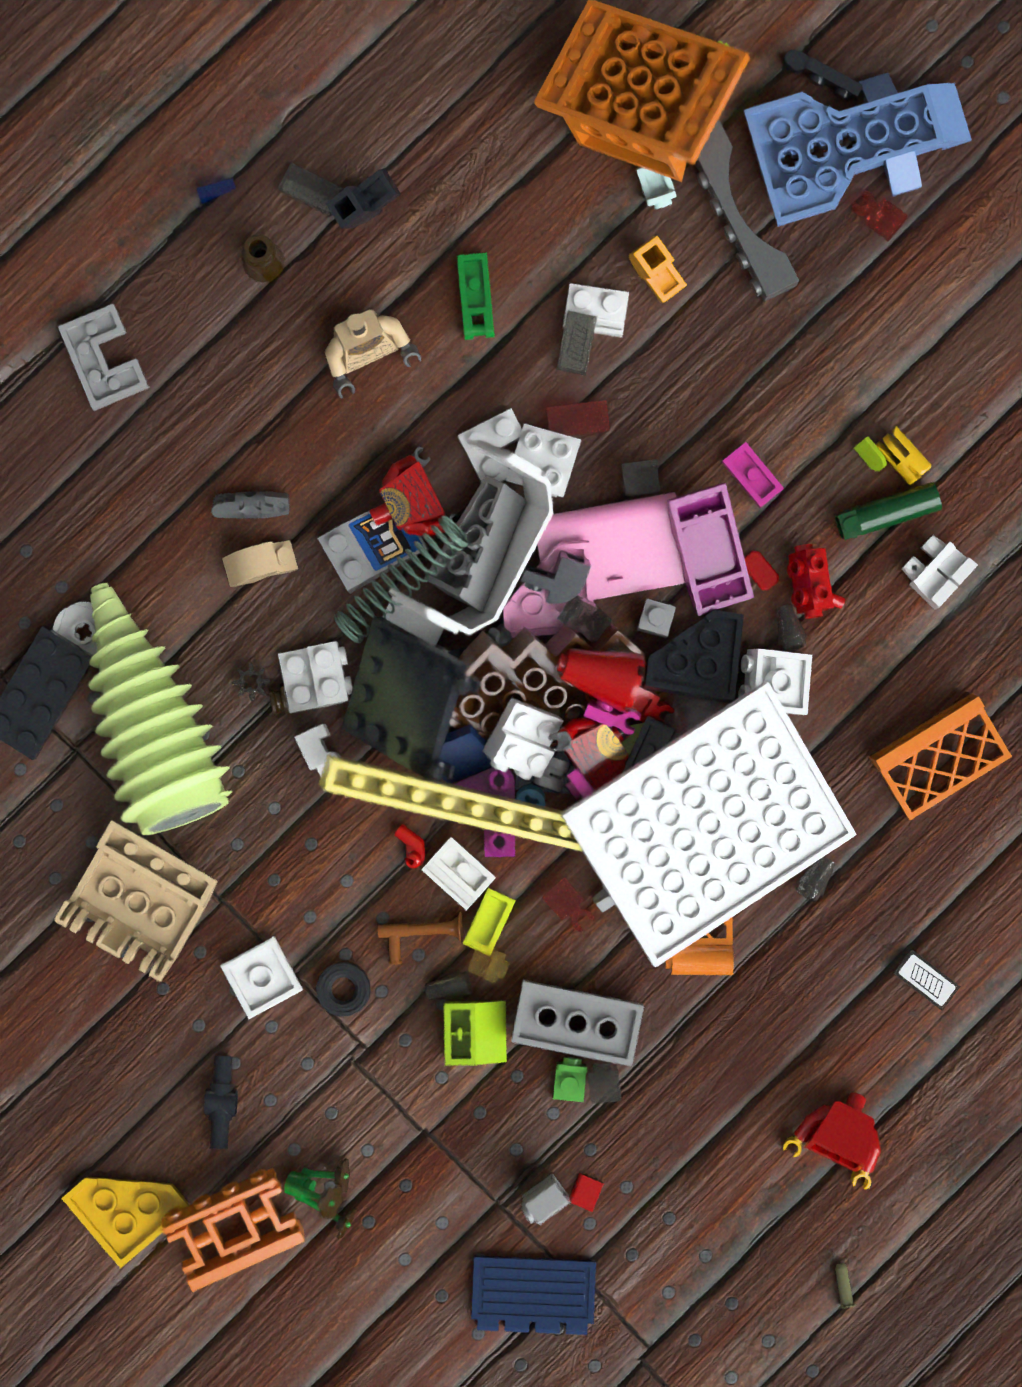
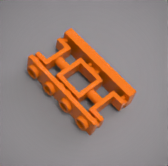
M274 1168L267 1171L265 1169L258 1170L251 1174L249 1179L240 1183L231 1182L216 1194L211 1196L209 1194L202 1195L187 1207H176L169 1210L162 1218L161 1229L167 1235L168 1242L170 1243L184 1237L193 1257L182 1261V1270L187 1275V1282L192 1292L305 1242L304 1229L300 1220H297L295 1212L293 1211L280 1217L270 1198L282 1192V1186L276 1177ZM259 1192L264 1206L250 1212L244 1199ZM240 1211L249 1232L224 1242L215 1222ZM270 1217L276 1230L260 1236L256 1223ZM203 1218L208 1231L194 1237L188 1224ZM214 1242L220 1255L204 1262V1256L200 1248Z

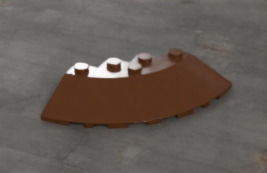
M607 618L587 640L567 623L546 644L524 627L505 648L501 647L488 634L482 631L458 659L467 664L465 674L481 682L478 693L475 694L469 690L467 694L459 692L450 725L457 729L471 725L485 740H489L512 698L558 715L563 720L561 729L571 719L585 718L584 714L591 699L597 701L595 697L560 679V672L556 671V665L561 653L566 654L568 649L642 654L644 655L645 664L644 667L638 666L637 671L642 676L641 686H644L646 661L649 656ZM651 690L660 696L659 701H661L668 694L665 692ZM629 717L626 719V722L629 723L633 719ZM556 740L552 741L550 747L558 746Z

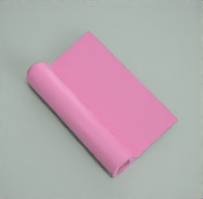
M675 492L553 514L537 543L540 563L558 542L589 540L593 600L684 584L682 562L671 531L667 500L676 498Z

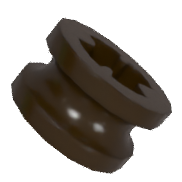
M280 687L279 691L269 689L274 716L279 715L280 711L290 713L285 687Z

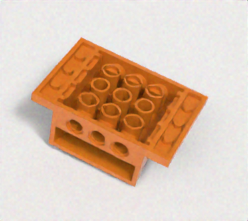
M588 0L534 103L537 108L562 116L579 145L682 182L686 163L695 164L750 57L745 51L596 0Z

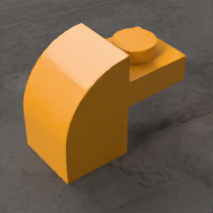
M653 236L629 254L630 261L641 279L646 281L661 303L666 302L687 286L672 264L675 261L658 236Z

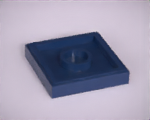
M471 725L446 735L439 759L455 767L452 779L442 775L441 778L446 783L452 784L493 767L490 764L491 759L483 752L487 742Z

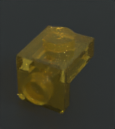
M493 949L490 956L475 950L468 971L484 977V980L496 983L498 977L504 979L510 962L505 960L506 953L497 949Z

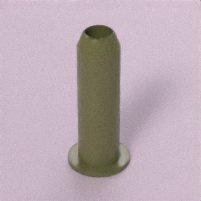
M845 1263L836 1264L835 1271L841 1306H838V1308L857 1306V1304H853L847 1266Z

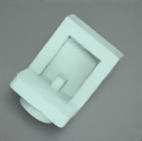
M644 168L636 169L648 206L654 205L655 209H659L672 204L671 199L677 196L671 178Z

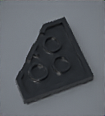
M713 610L694 626H691L666 646L653 653L646 661L643 689L729 704L735 701L744 615Z

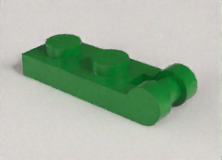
M487 253L457 255L465 340H472L474 336L483 335L486 338H494ZM484 315V324L472 325V316Z

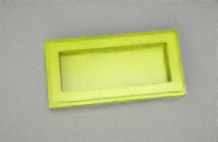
M488 888L462 944L490 956L516 900Z

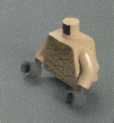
M370 309L361 314H352L346 321L334 327V338L328 344L325 355L333 377H336L333 382V388L340 398H343L341 390L345 386H348L352 394L355 393V387L349 378L344 375L345 373L348 374L397 351L400 347L402 348L401 355L404 364L407 367H411L408 357L411 355L417 356L418 360L421 361L417 346L409 344L410 339L396 318L385 315L379 316L373 309Z

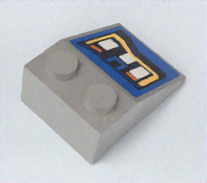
M369 511L341 524L318 538L349 594L370 583L372 580L379 578L380 572L385 574L389 572V564L395 568L400 566L397 557L403 558L406 562L410 560L405 549L411 550L416 556L421 554L416 548L414 541H418L428 550L421 536L408 535L404 530H399L393 519L376 526Z

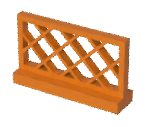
M969 694L869 757L873 765L879 770L908 820H912L1012 757L984 710L985 706L979 696ZM977 715L980 716L984 723L981 736L966 733L969 720ZM962 725L961 731L955 730ZM988 732L990 733L993 739L986 738ZM949 733L959 735L955 752L940 749L943 737ZM965 736L980 740L976 757L961 754ZM985 741L996 743L1001 754L992 760L981 758ZM934 742H936L935 747L929 746V745L933 744ZM923 749L934 751L930 768L915 765L917 754ZM939 752L954 756L950 773L935 769ZM911 757L910 763L904 762ZM960 757L975 760L972 772L967 776L956 774ZM980 762L986 763L983 766L979 767ZM897 765L908 767L905 783L894 782L888 771ZM914 768L929 772L925 789L910 785ZM934 773L949 776L947 787L941 792L930 790ZM954 778L960 779L959 781L953 784ZM897 786L903 788L902 795ZM908 790L924 792L921 804L910 810L906 803ZM929 794L935 795L928 799Z

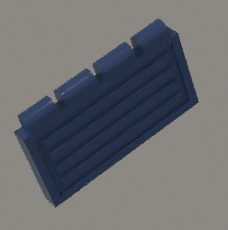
M474 1255L472 1319H478L477 1330L499 1331V1320H505V1332L529 1333V1322L534 1321L535 1333L560 1334V1323H566V1334L587 1335V1325L594 1324L596 1260Z

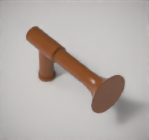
M459 912L455 919L442 923L378 924V937L389 938L390 965L402 964L400 937L445 934L455 936L460 940L461 944L463 943V918L461 912Z

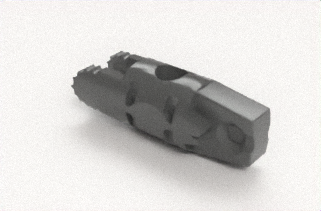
M269 491L217 494L213 497L211 513L217 518L236 519L270 518L288 515L290 510L289 494Z

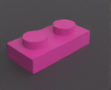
M746 442L722 461L723 465L759 508L784 489Z

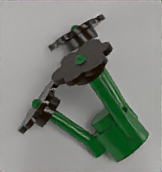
M348 1158L341 1161L340 1166L336 1167L335 1172L316 1171L304 1167L301 1173L293 1170L288 1175L284 1187L285 1193L294 1196L295 1200L303 1202L319 1211L321 1218L336 1221L335 1228L339 1231L336 1238L340 1239L345 1235L357 1212V1208L354 1207L349 1213L343 1212L341 1216L336 1214L337 1208L341 1206L343 1201L341 1195L348 1190V1180L350 1178ZM312 1177L334 1179L336 1186L333 1188L328 1187L322 1195L314 1192L316 1181L312 1180Z

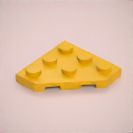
M97 1177L84 1178L61 1198L120 1269L163 1232L161 1229L162 1218L169 1210L176 1207L184 1208L190 1205L172 1183Z

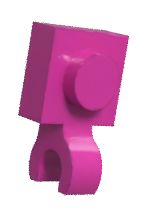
M591 699L584 716L609 727L615 726L625 734L632 735L635 728L628 726L626 719L631 717L639 720L641 714L633 709H629L628 713H620L598 699L597 701Z

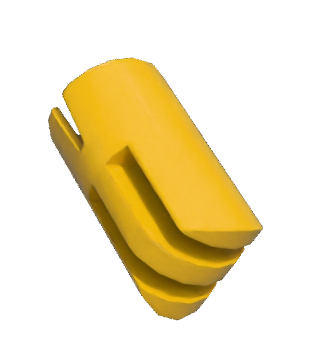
M895 426L892 429V433L900 443L892 435L887 434L883 437L887 447L881 442H878L876 446L909 485H912L931 468V464L903 432Z

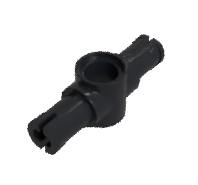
M215 1056L213 1083H210V1088H206L204 1113L208 1116V1120L211 1121L210 1148L228 1149L229 1125L232 1118L236 1117L238 1090L234 1089V1084H232V1056Z

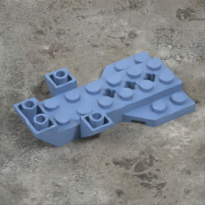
M889 73L859 81L863 87L862 95L865 104L843 111H838L830 106L827 107L803 92L745 109L744 115L777 226L836 209L854 174L885 165L884 169L893 196L921 188L922 184L916 155L939 148L944 150L972 140L955 83L927 84L897 93ZM844 137H848L850 141L855 140L856 143L852 144L851 149H847L845 146L841 147L840 144L843 143ZM815 146H819L821 150L826 149L827 152L823 153L822 158L811 155L814 152ZM786 155H790L792 159H798V161L794 162L793 167L782 164V161H785Z

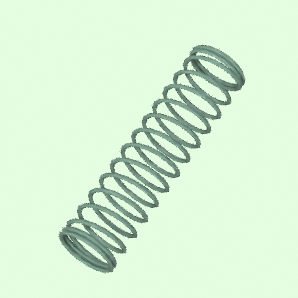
M446 516L439 518V524L446 534L461 548L453 546L435 525H431V528L449 546L452 556L443 553L428 534L423 533V537L429 545L440 553L443 564L433 560L429 552L418 541H414L416 548L432 562L435 568L434 572L426 569L411 550L405 549L409 558L423 569L426 580L416 576L408 563L403 558L397 557L399 564L415 578L418 584L417 588L409 585L403 575L393 565H388L392 574L407 586L409 591L407 597L409 598L412 597L411 589H420L419 581H429L428 573L437 574L436 565L444 567L446 566L445 557L454 558L453 549L462 551L463 547L469 545L463 531ZM380 572L382 580L391 589L401 593L394 582L385 573ZM372 580L371 583L376 591L390 602L392 611L384 609L379 600L367 588H363V592L376 607L382 610L386 619V613L393 614L395 612L394 605L402 606V604L392 601L384 588L378 582ZM354 596L356 603L372 618L376 617L370 607L360 597ZM346 604L350 614L366 627L367 634L364 635L355 622L341 611L334 615L335 622L348 638L356 643H361L364 641V637H368L371 626L365 622L361 614L352 605ZM349 629L356 633L358 637H356L352 632H350Z

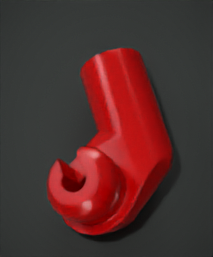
M402 824L394 836L406 844L405 863L408 867L414 869L421 866L425 860V842L420 836Z

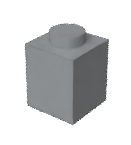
M646 599L637 630L666 639L676 607Z

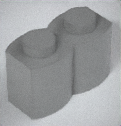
M551 1173L522 1195L523 1203H521V1210L531 1223L537 1221L541 1225L568 1205L570 1197L555 1175Z

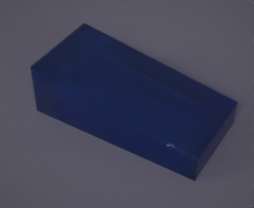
M232 178L199 187L197 192L203 204L236 189Z

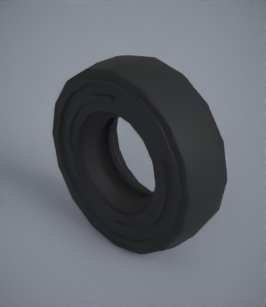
M338 962L327 967L319 976L316 985L317 998L321 1006L330 1014L339 1017L351 1016L359 1012L367 1004L371 993L370 981L366 973L358 965L349 962ZM345 977L354 983L355 993L351 999L340 1001L334 997L332 985L338 978Z

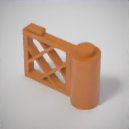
M732 917L723 923L726 926V938H713L709 933L705 934L707 938H699L665 961V969H671V975H733Z

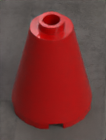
M568 649L566 654H560L556 671L560 672V679L612 708L628 713L627 707L631 708L633 706L642 680V676L637 672L638 666L644 667L645 659L644 655L633 652Z

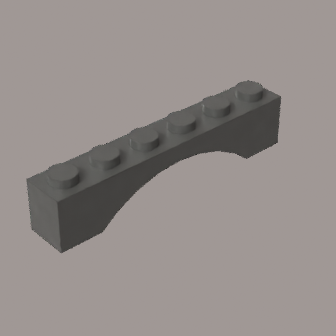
M718 120L695 162L699 171L696 176L702 189H708L712 197L710 205L717 217L721 215L726 225L723 227V231L729 243L734 242L739 251L736 253V257L743 270L748 269L752 277L749 282L756 296L761 295L765 302L796 287L799 279L786 253L771 247L761 240L746 225L739 214L731 195L729 183V159L732 145Z

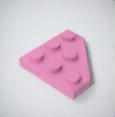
M589 540L558 542L537 568L553 573L561 550L589 559L591 564ZM591 569L582 591L568 602L560 604L547 603L545 600L546 589H542V592H537L525 587L523 582L503 608L504 627L511 632L512 638L524 627L535 636L555 634L565 623L570 625L576 632L595 631Z

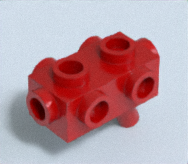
M812 544L795 546V553L788 555L787 573L792 578L794 593L792 594L791 602L796 608L797 614H804L805 619L823 616L822 611L834 607L842 608L845 598L832 593L826 549H813Z

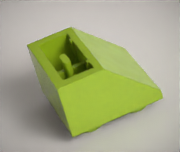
M445 1001V1065H481L507 1062L506 1001Z

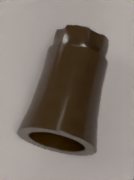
M261 234L250 236L245 241L242 253L243 267L247 275L257 282H270L276 279L282 273L285 264L281 249L270 238ZM258 253H266L263 257L256 258Z

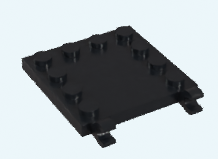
M373 617L341 729L424 779L434 778L441 780L442 775L452 779L455 767L439 759L459 692L467 694L469 690L476 694L481 682L465 674L466 663L383 617Z

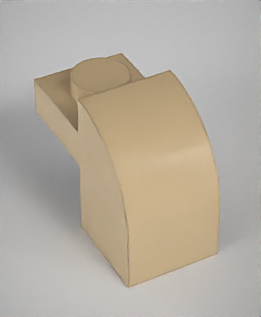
M290 540L277 543L267 542L251 546L222 558L230 587L255 583L268 576L289 573L298 569Z

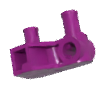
M492 767L454 784L515 799L514 776L509 769L503 772ZM484 828L485 857H515V835Z

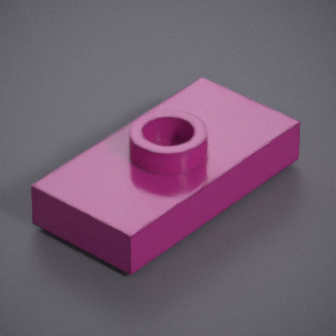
M574 770L566 776L570 781L566 786L575 799H578L580 796L584 799L594 792L579 770Z

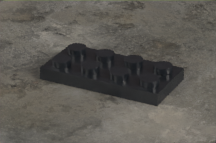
M46 625L42 626L0 697V740L31 760L37 759L91 667L89 661L93 655Z

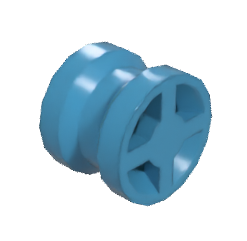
M526 784L520 787L516 793L515 800L545 806V794L535 784Z

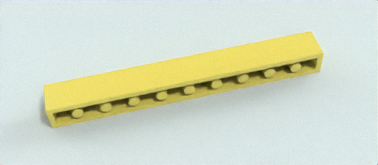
M329 754L326 756L319 782L324 790L583 851L561 816V813L564 811L437 780L424 779L420 776Z

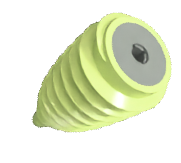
M101 583L92 587L90 600L93 610L92 618L95 624V633L92 636V641L97 643V653L92 656L89 664L99 668V674L91 680L89 688L93 691L102 692V696L92 705L91 710L93 713L106 715L107 717L98 725L96 734L112 738V741L102 749L101 755L105 758L117 759L118 761L110 769L107 776L112 780L124 781V785L116 792L114 798L118 801L131 802L132 805L122 815V821L138 823L141 834L150 835L186 825L218 811L228 804L227 796L233 792L224 790L220 777L230 767L214 765L211 757L221 746H207L202 738L212 728V725H197L193 718L203 705H187L182 697L192 685H176L171 676L180 665L165 666L158 656L166 647L153 648L144 637L149 630L141 631L130 617L131 614L127 612L112 587H109L108 583Z

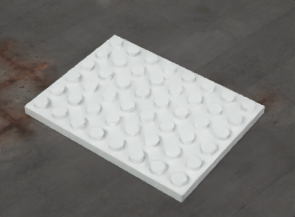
M766 681L561 813L562 818L654 967L671 958L857 835L773 689Z

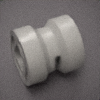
M552 757L541 778L534 777L533 783L561 793L563 775L568 773L571 764Z

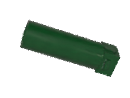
M930 482L854 506L852 509L846 508L842 512L835 513L834 517L840 538L846 540L858 538L857 536L859 535L862 536L941 511L942 503L934 482Z

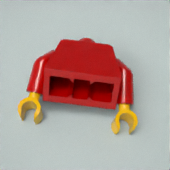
M854 1092L849 1093L845 1104L835 1101L830 1106L822 1105L808 1114L794 1132L795 1137L787 1138L783 1146V1150H785L788 1144H796L798 1150L795 1151L793 1157H798L802 1150V1142H806L805 1148L853 1170L854 1172L851 1174L853 1186L856 1185L859 1177H865L864 1189H868L871 1186L868 1174L873 1172L881 1153L878 1132L874 1128L875 1120L873 1117L862 1112L866 1098Z

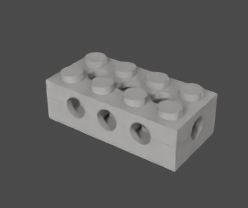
M523 979L511 1042L632 1066L644 1005L638 1002ZM543 1009H552L556 1013V1019L551 1024H543L538 1018L539 1013ZM582 1015L586 1019V1024L581 1030L570 1028L569 1020L572 1016ZM612 1021L616 1025L615 1032L611 1036H603L599 1033V1026L602 1022Z

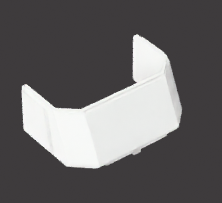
M479 438L476 442L468 439L467 443L522 475L524 497L526 499L483 612L469 606L447 618L391 588L389 590V593L395 596L394 601L455 633L461 630L471 634L498 619L553 515L550 481L540 475L541 470L518 456Z

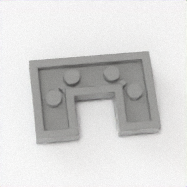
M114 304L58 326L94 411L149 388L137 359H133L110 370L108 368L99 344L126 334Z

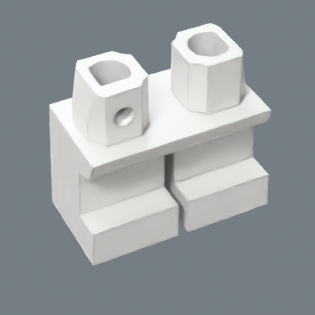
M932 535L921 547L932 560L924 566L913 556L902 567V570L912 580L909 585L935 610L958 588L957 586L969 576L978 564L969 557H965L951 542L945 544Z
M321 724L295 737L310 770L317 768L320 776L322 775L327 754L341 757L337 752H329L323 741V738L331 735L326 724Z

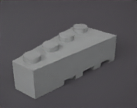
M485 476L456 524L467 537L469 545L463 547L462 551L453 549L454 558L445 557L446 566L444 567L436 565L437 574L428 573V582L445 594L483 612L526 499L504 483ZM450 537L448 538V541L453 546L461 548V546L456 544ZM445 543L441 551L448 556H452L449 546ZM439 553L435 561L443 564V559ZM433 564L429 569L431 572L435 571Z

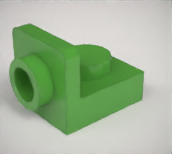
M563 1057V1062H556L553 1099L576 1102L584 1101L587 1065L581 1064L582 1059Z

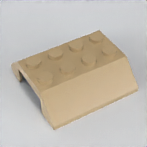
M111 820L96 846L99 848L71 898L65 900L54 921L66 928L72 919L77 916L69 929L77 933L87 918L93 920L96 923L88 931L86 940L92 943L99 933L103 931L96 946L117 958L129 946L122 960L128 964L134 959L140 948L145 950L148 954L142 960L139 970L146 973L155 961L156 963L149 976L161 982L177 959L204 912L218 881Z

